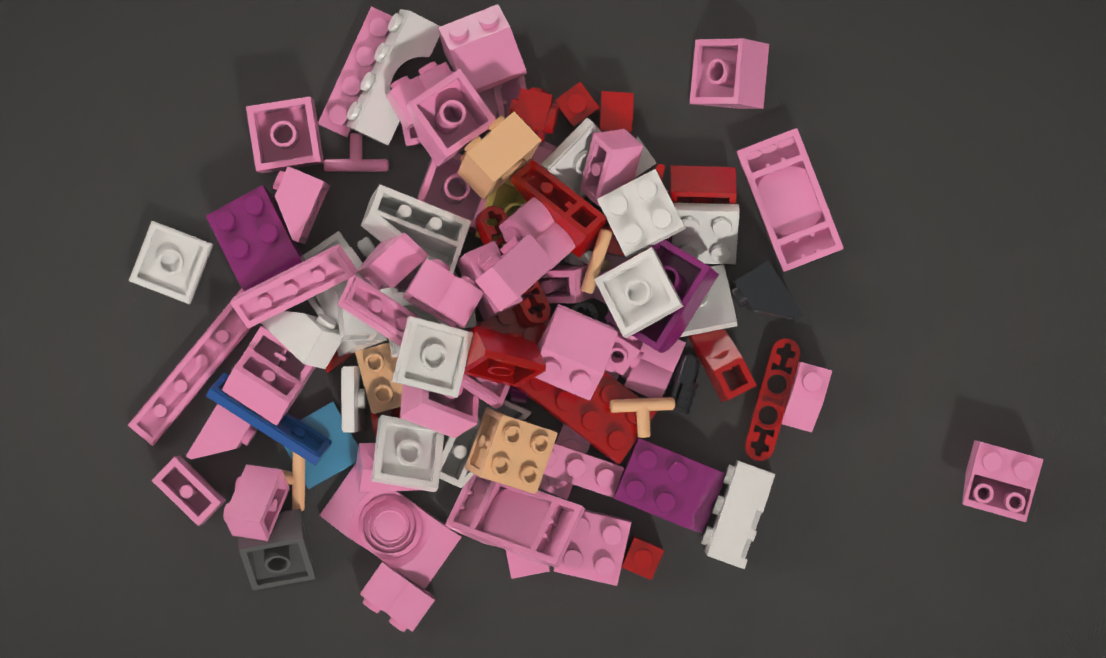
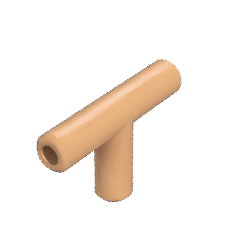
M600 229L581 286L582 292L592 294L596 286L594 279L599 277L600 270L606 272L611 268V262L605 258L612 237V232L609 230Z
M673 397L616 399L610 401L609 408L612 413L636 412L638 437L647 438L651 436L649 411L673 410L675 408V400Z
M293 452L292 472L282 471L287 483L292 485V510L301 509L303 511L305 510V459Z

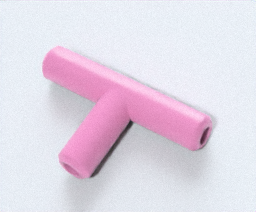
M351 133L350 159H325L323 166L325 172H387L389 170V161L387 159H363V135L361 133Z

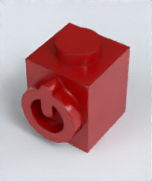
M533 87L528 90L521 88L518 99L513 98L511 101L509 115L515 112L541 139V142L544 143L546 133L553 134L559 104L553 103V95L548 94L543 89Z

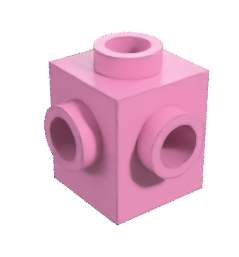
M608 321L607 325L618 329V335L606 370L609 372L616 371L623 376L629 367L634 369L640 362L644 354L641 351L642 342L633 336L623 337L619 328Z

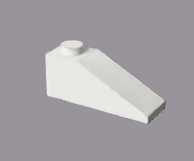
M283 311L261 322L299 361L306 365L326 369L341 344L340 332L335 328L336 322L323 314H319L316 317L305 313Z

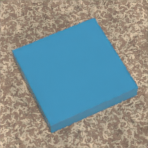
M334 401L300 420L332 441L329 450L316 466L305 460V484L308 489L356 463L359 445L352 432L342 431V414ZM285 447L290 458L292 459L293 451Z

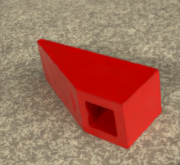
M725 329L688 336L721 403L757 386L742 355Z

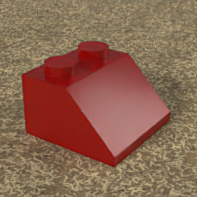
M671 165L669 196L673 204H736V167Z
M476 325L468 330L473 332L464 374L519 387L546 371V363L536 342L524 339L523 335L496 332L493 327L488 325Z

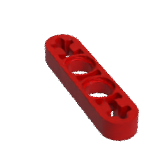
M489 206L481 211L475 219L476 230L484 245L494 241L493 237L502 233L499 225L508 216L500 207ZM488 218H495L498 224L488 226L486 220ZM503 236L495 241L497 247H499L500 244L507 243L504 240ZM538 280L521 295L523 297L531 291L533 296L526 298L514 307L520 321L529 327L538 326L546 321L551 310ZM538 307L540 312L537 315H530L528 309Z
M791 339L777 340L772 345L744 446L746 454L756 461L768 459L775 449L800 359V348ZM785 343L789 344L790 351L794 352L793 358H787L784 367H791L790 374L782 370H771L772 363L780 364L781 356L776 354L777 348H783ZM780 375L785 379L786 387L781 393H772L768 389L767 383L771 376ZM765 406H772L777 412L776 421L769 425L763 424L759 419V412ZM755 425L765 430H774L772 437L765 434L764 444L768 445V450L761 451L760 455H755V449L750 447L751 442H757L760 436V432H754Z

